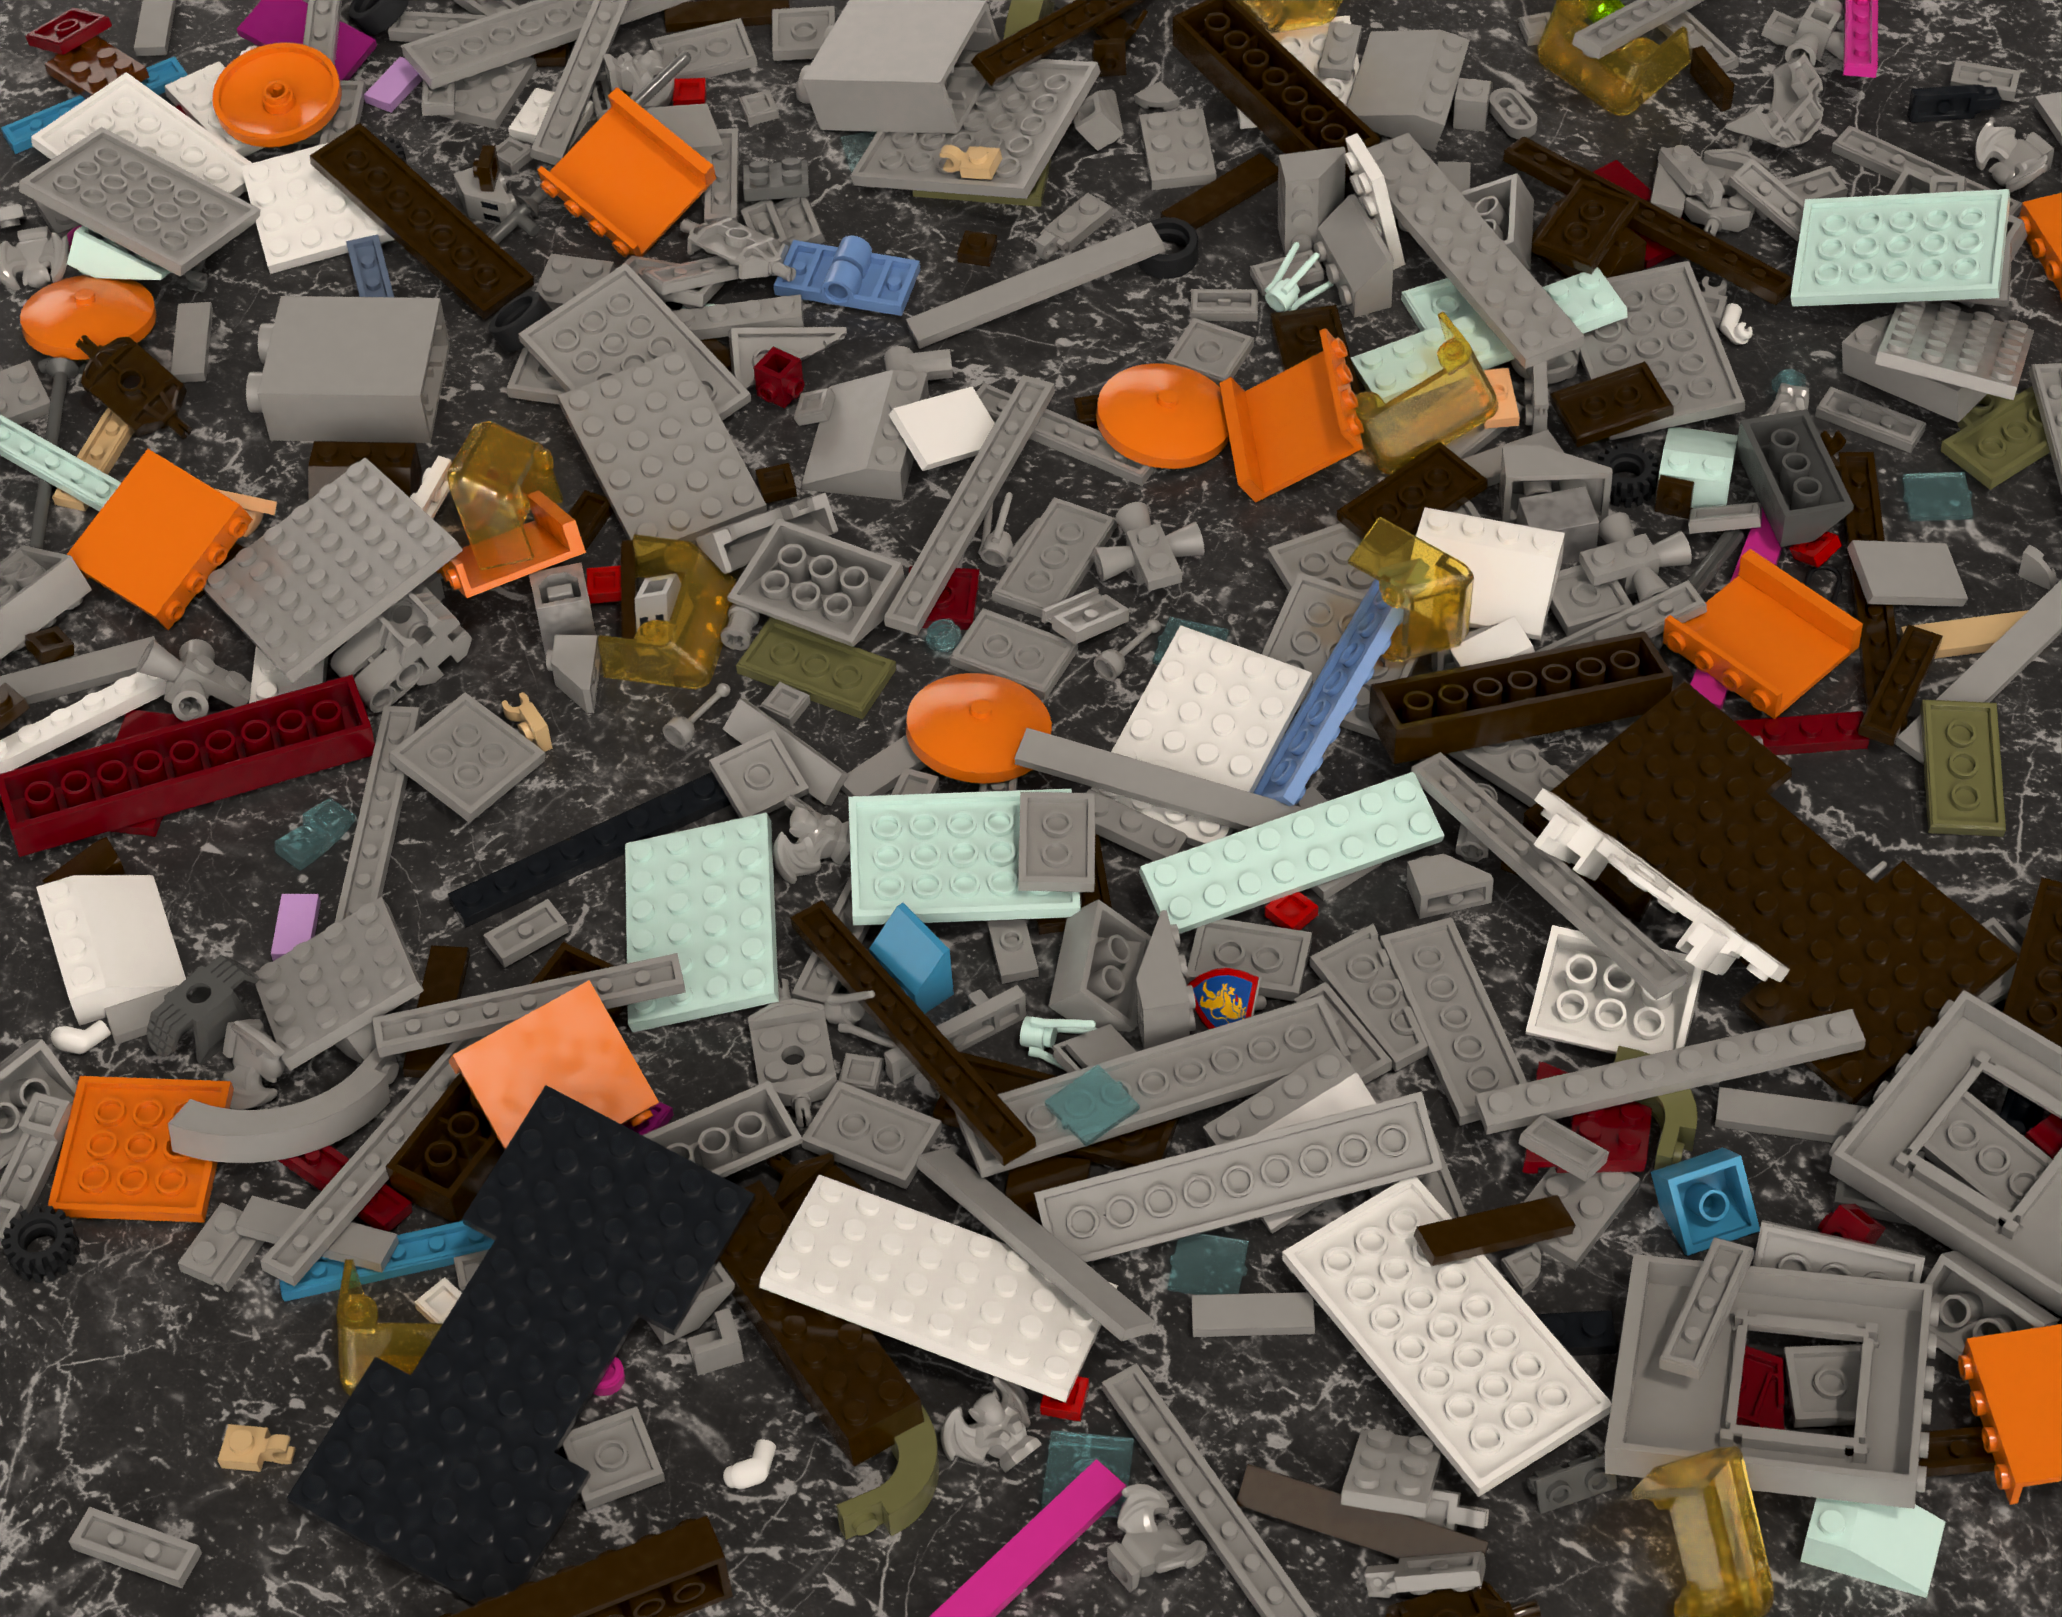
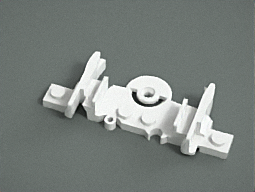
M1542 788L1534 799L1535 802L1544 808L1541 815L1550 822L1533 845L1569 864H1575L1573 867L1575 872L1594 881L1607 864L1610 863L1628 877L1627 879L1635 886L1658 898L1657 902L1674 914L1679 912L1693 921L1675 946L1678 950L1688 954L1685 960L1690 964L1715 975H1724L1735 959H1739L1742 956L1750 962L1746 969L1764 982L1769 977L1782 982L1790 969L1758 945L1746 940L1735 932L1734 927L1717 916L1709 908L1696 901L1693 896L1650 866L1644 859L1632 853L1616 839L1603 833L1588 822V818L1556 794Z

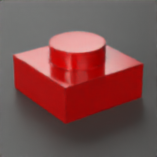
M706 78L674 79L673 106L706 104Z
M1827 531L1813 542L1795 544L1789 549L1794 559L1818 568L1842 544L1838 535Z
M621 565L587 568V591L590 604L621 601Z
M1300 892L1271 901L1265 906V917L1280 928L1301 930L1318 915V905Z
M1077 1377L1066 1403L1043 1394L1040 1414L1081 1422L1090 1387L1089 1378Z

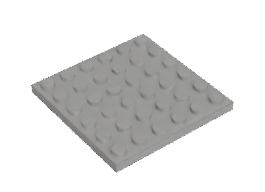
M1040 59L993 86L986 82L958 134L877 132L850 175L853 185L1027 199L1100 74L1098 62ZM944 145H954L965 153L969 146L1000 148L1002 160L992 180L961 178L960 171L946 172L943 170V166L949 158H941L939 154Z
M365 457L361 461L352 464L335 481L321 488L319 493L305 504L296 507L287 518L276 526L269 528L261 538L249 547L240 550L236 557L222 568L213 571L208 576L203 590L287 679L293 683L463 550L447 531Z

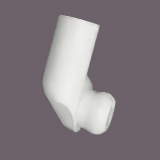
M1731 303L1725 307L1720 323V331L1733 344L1743 345L1752 337L1753 330L1751 326L1745 329V322L1739 323L1742 309L1739 305Z
M98 1020L85 1030L59 1026L52 1031L51 1042L61 1051L84 1054L109 1037L111 1033L102 1020Z
M758 1440L752 1458L737 1462L725 1469L723 1474L725 1484L730 1488L745 1489L764 1482L769 1474L776 1445L769 1440Z

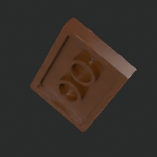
M98 36L91 38L64 55L56 54L53 59L44 63L48 75L85 99L126 72L139 82L149 78L146 66Z

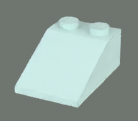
M83 225L74 232L67 264L78 269L84 275L99 279L162 280L170 273L167 269L116 244L114 241Z
M1669 427L1663 448L1659 477L1664 475L1694 482L1691 508L1727 505L1738 435Z
M1816 1498L1800 1562L1927 1598L1946 1521L1915 1505V1509Z

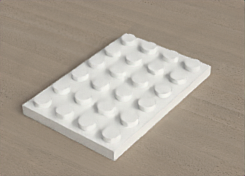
M127 72L31 136L32 146L52 160L100 127H103L236 197L247 191L241 166L251 164L252 162Z
M1180 625L1111 752L1254 793L1313 681L1312 672ZM1094 787L1091 788L1093 791L1184 832L1188 836L1187 844L1195 847L1229 836L1234 828Z

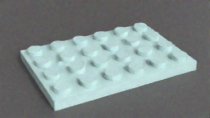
M2009 189L1805 199L1790 296L1792 307L1999 298L2010 207Z
M1072 789L848 797L853 926L886 924L895 908L901 903H904L923 923L1068 918L1081 910L1080 892L1018 891L1020 792L1072 793Z
M767 812L626 843L627 964L677 953L686 991L681 994L627 1005L628 1025L631 1031L638 1032L779 1002L772 827Z

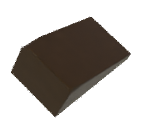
M105 837L93 843L42 881L44 884L72 875L126 874L119 856L108 838Z

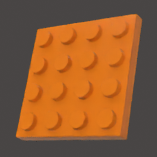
M79 1076L48 1206H53L55 1212L59 1209L64 1211L66 1217L69 1216L70 1218L205 1223L218 1162L202 1160L173 1152L168 1123L190 1099L207 1105L230 1109L234 1090L231 1081Z

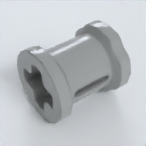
M733 604L728 611V625L720 634L721 642L733 650H747L752 642L750 635L752 628L758 624L760 615L756 611Z

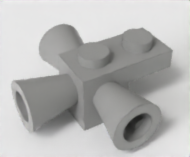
M1817 0L1815 3L1811 2L1801 21L1774 10L1766 22L1761 36L1770 39L1775 44L1788 47L1785 51L1786 62L1805 53L1814 67L1816 59L1820 60L1826 50L1843 61L1844 33L1836 32L1835 29L1844 16V8L1838 0Z
M1142 502L1129 503L1123 506L1116 514V522L1126 534V546L1093 548L1095 567L1102 582L1131 568L1137 584L1145 583L1148 591L1182 583V572L1175 557L1203 556L1205 553L1202 534L1195 521L1165 536L1160 523L1151 525L1149 508Z
M1623 512L1611 514L1600 522L1598 535L1607 543L1606 545L1582 551L1579 555V563L1593 587L1618 580L1626 595L1637 592L1639 603L1670 589L1658 576L1659 567L1690 565L1692 561L1690 545L1682 531H1678L1652 545L1646 533L1634 535L1630 518Z
M193 639L185 642L179 650L180 660L156 641L152 640L138 663L137 672L167 680L164 700L172 704L173 713L182 721L206 716L209 710L207 699L210 695L234 707L246 705L250 700L251 682L247 681L238 672L227 671L215 665L214 649L203 640Z

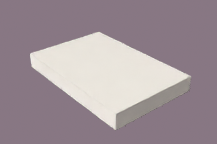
M973 387L896 407L889 414V417L922 471L977 456L995 424Z

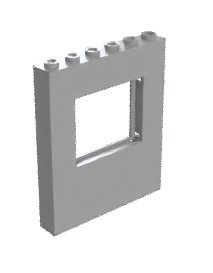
M1963 990L1955 1002L1948 1000L1938 1015L1939 1022L1935 1027L1931 1028L1928 1026L1925 1028L1917 1041L1916 1046L1918 1048L1912 1055L1906 1053L1901 1058L1895 1069L1896 1075L1891 1082L1884 1080L1874 1094L1873 1101L1875 1102L1868 1110L1863 1107L1857 1113L1851 1124L1852 1130L1847 1137L1840 1135L1829 1151V1156L1832 1157L1830 1174L1950 1249L1958 1250L2000 1280L2062 1317V1148L2012 1213L1917 1155L1981 1072H1984L2062 1119V1047ZM1909 1163L1915 1166L1913 1171L1908 1168ZM1999 1218L2006 1222L2003 1227L1998 1223Z
M1633 1254L1605 1443V1474L1915 1509L1916 1492H1925L1927 1467L1918 1466L1919 1458H1928L1930 1433L1921 1432V1424L1930 1425L1932 1399H1924V1391L1933 1392L1935 1366H1926L1927 1358L1935 1359L1937 1334L1929 1333V1326L1938 1327L1940 1302L1931 1301L1933 1284L1749 1266L1700 1380L1660 1369L1659 1359L1703 1261ZM1747 1330L1863 1342L1854 1438L1736 1425ZM1734 1436H1742V1443H1734ZM1845 1448L1854 1449L1853 1456L1845 1455Z

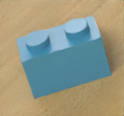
M901 903L895 908L870 946L869 952L925 1014L954 995L950 949L904 903Z
M1720 1148L1650 1172L1660 1210L1685 1255L1688 1256L1709 1249L1714 1237L1732 1241L1760 1231L1741 1155L1728 1149Z

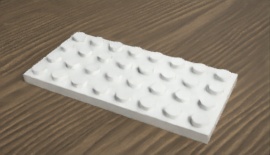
M818 1175L761 1275L759 1288L1065 1403L1101 1327L1097 1320L1007 1244L822 1175ZM1110 1283L1117 1289L1118 1285Z
M1417 1177L1397 1182L1282 1251V1260L1475 1494L1480 1497L1609 1415L1611 1401L1484 1254L1436 1266L1430 1265L1414 1237L1416 1227L1452 1219V1217Z

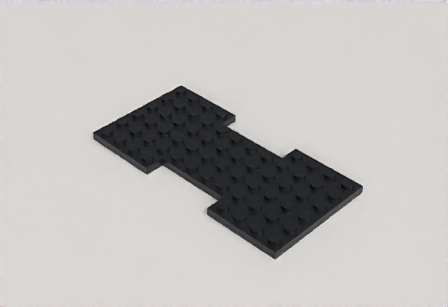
M545 1085L462 1217L463 1224L495 1240L411 1375L375 1356L287 1496L288 1503L474 1605L484 1598H496L512 1592L519 1585L528 1582L591 1477L589 1471L561 1457L557 1452L639 1317L675 1336L756 1200L755 1194Z

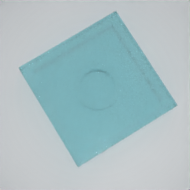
M1052 1430L1041 1502L1042 1510L1096 1459L1119 1478L1126 1487L1129 1486L1134 1438ZM1122 1496L1102 1517L1118 1518L1126 1497Z

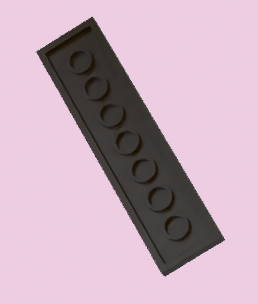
M358 123L310 155V164L484 320L534 285V276L361 123Z

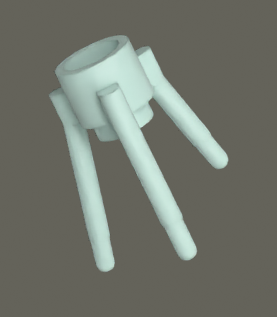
M1298 242L1292 245L1273 281L1265 288L1267 293L1265 295L1266 302L1276 312L1297 310L1299 306L1334 285L1328 281L1298 298L1300 289L1297 282L1317 261L1320 256L1317 252L1303 264L1291 279L1285 278L1282 280L1300 246Z
M1026 1016L1021 1026L1020 1045L1029 1047L1028 1056L1041 1058L1064 1070L1053 1058L1052 1054L1044 1051L1046 1047L1052 1048L1055 1044L1057 1032L1084 1034L1098 1028L1095 1027L1096 1023L1093 1020L1044 1019Z

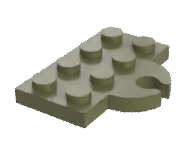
M2033 386L2019 394H2015L2014 400L1987 394L1979 402L1986 406H1975L1957 422L1961 430L1942 441L1941 452L1990 490L2050 453Z

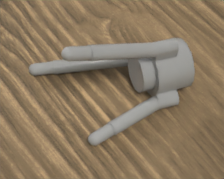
M1008 492L1005 496L996 528L991 534L993 503L984 517L982 543L978 554L985 563L995 567H1001L1007 561H1013L1040 519L1037 518L1013 546L1011 535L1003 531L1013 497L1011 492Z
M862 991L851 994L833 993L827 997L824 1003L825 1017L828 1022L838 1024L840 1033H851L892 1049L897 1046L891 1039L854 1025L863 1017L865 1010L858 1001L873 998L875 996L874 991Z

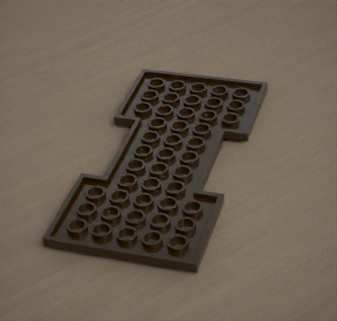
M1684 681L1550 792L1556 794L1588 818L1587 821L1600 831L1616 839L1632 853L1644 859L1650 866L1693 896L1700 904L1713 911L1717 916L1734 927V931L1743 938L1755 943L1790 969L1782 982L1769 977L1766 982L1761 981L1739 1000V1008L1763 1029L1845 1010H1853L1866 1039L1864 1049L1805 1062L1804 1064L1848 1103L1854 1105L1896 1069L1899 1061L1906 1053L1912 1055L1918 1048L1916 1044L1920 1035L1926 1027H1935L1939 1022L1938 1015L1948 1000L1955 1002L1963 990L1978 997L2017 963L2018 954L1904 860L1877 883L1870 879L1770 796L1792 777V768ZM1536 803L1524 813V821L1537 833L1541 834L1550 821L1541 815L1544 808ZM1608 863L1594 882L1628 912H1631L1651 894L1635 886L1627 879L1628 877ZM1742 956L1738 959L1746 967L1750 963Z

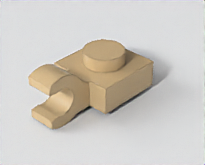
M944 145L939 154L941 158H949L946 160L943 170L946 172L960 171L961 178L992 180L1002 160L1000 148L969 146L965 153L954 145Z
M519 693L521 705L518 707H511L506 700L502 701L505 717L510 721L521 722L518 724V729L523 736L545 752L552 749L548 725L525 693Z
M228 1424L218 1462L221 1468L261 1472L264 1461L292 1464L296 1449L289 1446L290 1436L282 1434L271 1436L266 1427Z

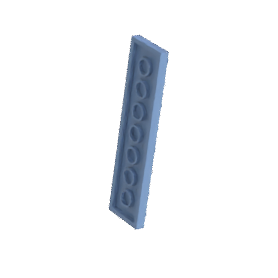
M1420 559L1380 569L1279 743L1254 794L1275 799L1288 806L1297 804L1303 798L1306 792V783L1311 775L1321 767L1323 763L1322 756L1325 750L1338 737L1341 730L1339 726L1344 717L1356 706L1358 701L1356 696L1360 689L1372 678L1375 671L1373 668L1379 656L1384 654L1391 645L1390 637L1396 627L1407 617V608L1412 599L1421 592L1425 585L1424 578L1430 568Z

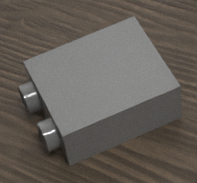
M849 0L836 23L826 28L823 44L811 65H805L799 76L798 85L801 99L803 102L811 104L820 130L958 134L987 82L971 61L976 54L1000 42L987 1Z
M281 296L275 322L262 323L259 328L258 353L261 363L264 364L263 372H250L246 383L248 409L251 413H263L270 441L431 443L450 349L440 298Z

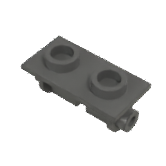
M1592 1451L1590 1455L1567 1462L1568 1468L1565 1469L1557 1465L1542 1471H1533V1476L1527 1478L1526 1481L1530 1492L1537 1495L1539 1513L1543 1514L1616 1489V1475L1605 1474V1452L1598 1454L1597 1451Z

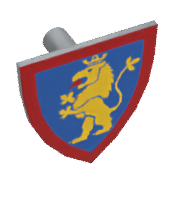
M1236 968L1213 969L1200 974L1187 984V986L1192 985L1196 1004L1194 1009L1209 1030L1254 1016V1011L1263 1010L1267 1005L1266 998L1263 995H1258L1262 977L1248 971Z

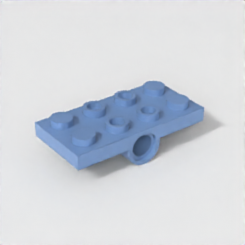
M858 236L844 237L839 247L793 240L783 264L794 268L796 276L790 282L777 276L774 283L775 295L779 296L801 294L803 300L902 316L920 272V261L872 253L869 243Z

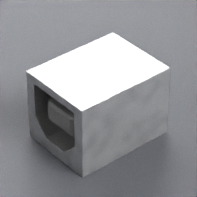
M1585 486L1518 499V525L1565 533L1562 564L1579 561L1580 552L1597 547L1599 520Z
M582 563L540 570L529 574L545 655L548 649H553L555 635H596Z

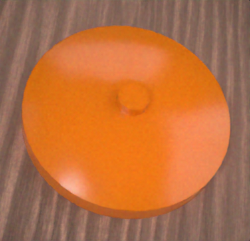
M273 43L249 50L234 59L219 75L213 89L212 100L217 119L230 136L248 145L281 147L305 140L325 127L338 110L342 97V88L334 64L319 50L298 43Z
M80 275L54 282L37 291L24 304L20 314V322L25 340L35 350L51 357L86 360L90 359L89 356L76 346L79 339L83 342L81 339L83 335L88 336L98 347L100 345L105 346L120 337H130L138 343L154 327L156 309L150 291L137 281L132 279H99Z
M1161 363L1133 366L1114 375L1100 391L1096 410V421L1100 433L1117 452L1140 464L1164 469H1181L1197 466L1217 456L1230 439L1220 387L1208 377L1194 370Z
M982 673L951 675L928 684L911 701L906 718V737L914 754L934 771L949 778L970 783H999L1027 774L1032 769L1015 765L1014 759L1026 728L1048 734L1052 733V722L1049 712L1043 702L1033 692L1012 680Z

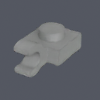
M1433 1488L1426 1517L1416 1518L1455 1531L1457 1524L1484 1529L1485 1526H1488L1490 1509L1459 1505L1460 1492Z

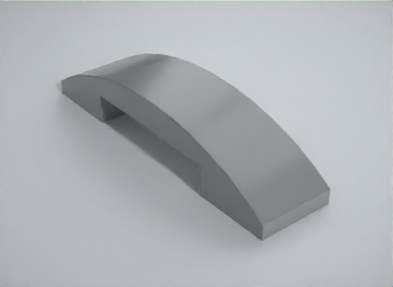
M34 1092L19 1124L23 1134L0 1180V1241L5 1239L3 1234L5 1227L12 1229L9 1221L13 1217L20 1221L22 1219L20 1212L25 1209L29 1215L38 1200L62 1145L72 1106L70 1101Z

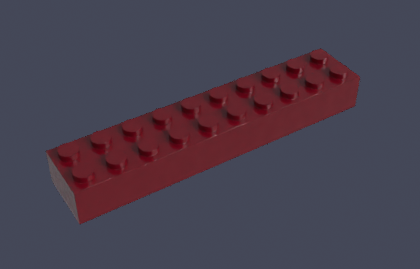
M348 675L1 773L0 795L18 855L22 857L373 756L375 742L372 727L353 675Z

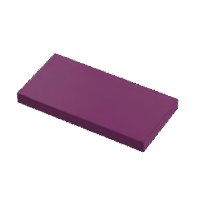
M261 0L237 28L238 35L259 47L273 43L303 44L308 3L302 0ZM340 21L335 68L340 81H349L377 47L376 40Z

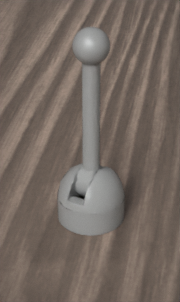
M1156 619L1148 621L1147 628L1121 651L1108 649L1094 659V667L1097 673L1107 681L1115 680L1125 669V656L1151 633L1159 632L1161 629L1160 622Z
M726 683L719 684L716 688V693L688 719L684 716H677L671 719L663 727V734L667 741L677 748H684L695 735L693 723L721 697H727L730 694L729 685Z

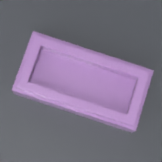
M399 57L364 94L365 103L392 113L423 79L405 58Z
M319 894L281 895L271 949L273 961L290 952L296 945L315 937L321 904Z

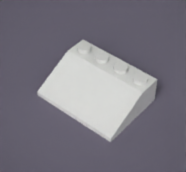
M1424 507L1411 561L1420 559L1430 569L1424 578L1425 585L1423 589L1412 599L1408 609L1434 617V621L1477 629L1501 623L1515 616L1529 639L1541 641L1562 564L1565 533Z
M72 875L36 887L67 994L79 1026L106 1018L104 1008L180 985L186 980L153 875Z
M1552 925L1526 1034L1612 1054L1617 1053L1618 1046L1636 1049L1648 1054L1685 1047L1704 970L1686 961L1685 958L1688 954L1662 949L1688 975L1685 985L1656 1000L1581 931Z

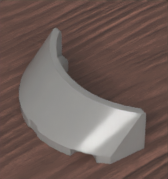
M1805 53L1773 70L1774 93L1772 104L1767 114L1762 113L1765 108L1758 104L1752 107L1746 114L1728 122L1726 129L1787 148L1799 146L1810 140L1812 135L1818 131L1823 117L1824 108L1818 100V93L1823 91L1821 78Z
M821 493L726 525L695 539L698 547L724 574H727L749 564L777 518L827 536L838 533V528L826 493Z

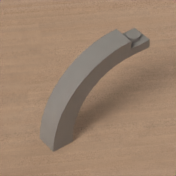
M376 1046L362 1064L341 1083L318 1096L288 1106L261 1110H236L211 1106L190 1099L168 1123L172 1151L207 1161L258 1163L292 1158L329 1146L365 1126L390 1103L389 1084L394 1082L399 1071L396 1054L379 1057Z

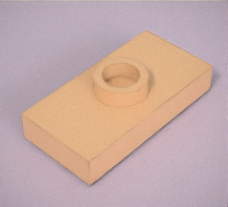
M1509 368L1475 371L1474 381L1485 429L1519 426L1520 416Z

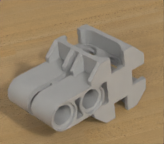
M421 583L337 650L331 659L330 665L340 678L353 675L361 700L371 711L379 713L383 711L384 706L393 705L415 684L421 686L436 683L444 676L437 666L450 655L457 663L461 661L468 653L472 637L460 626L461 623Z

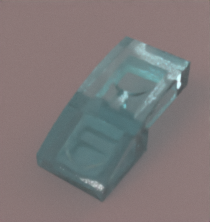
M329 798L303 813V825L275 841V853L298 870H302L322 856L348 831L355 822V815L332 798Z

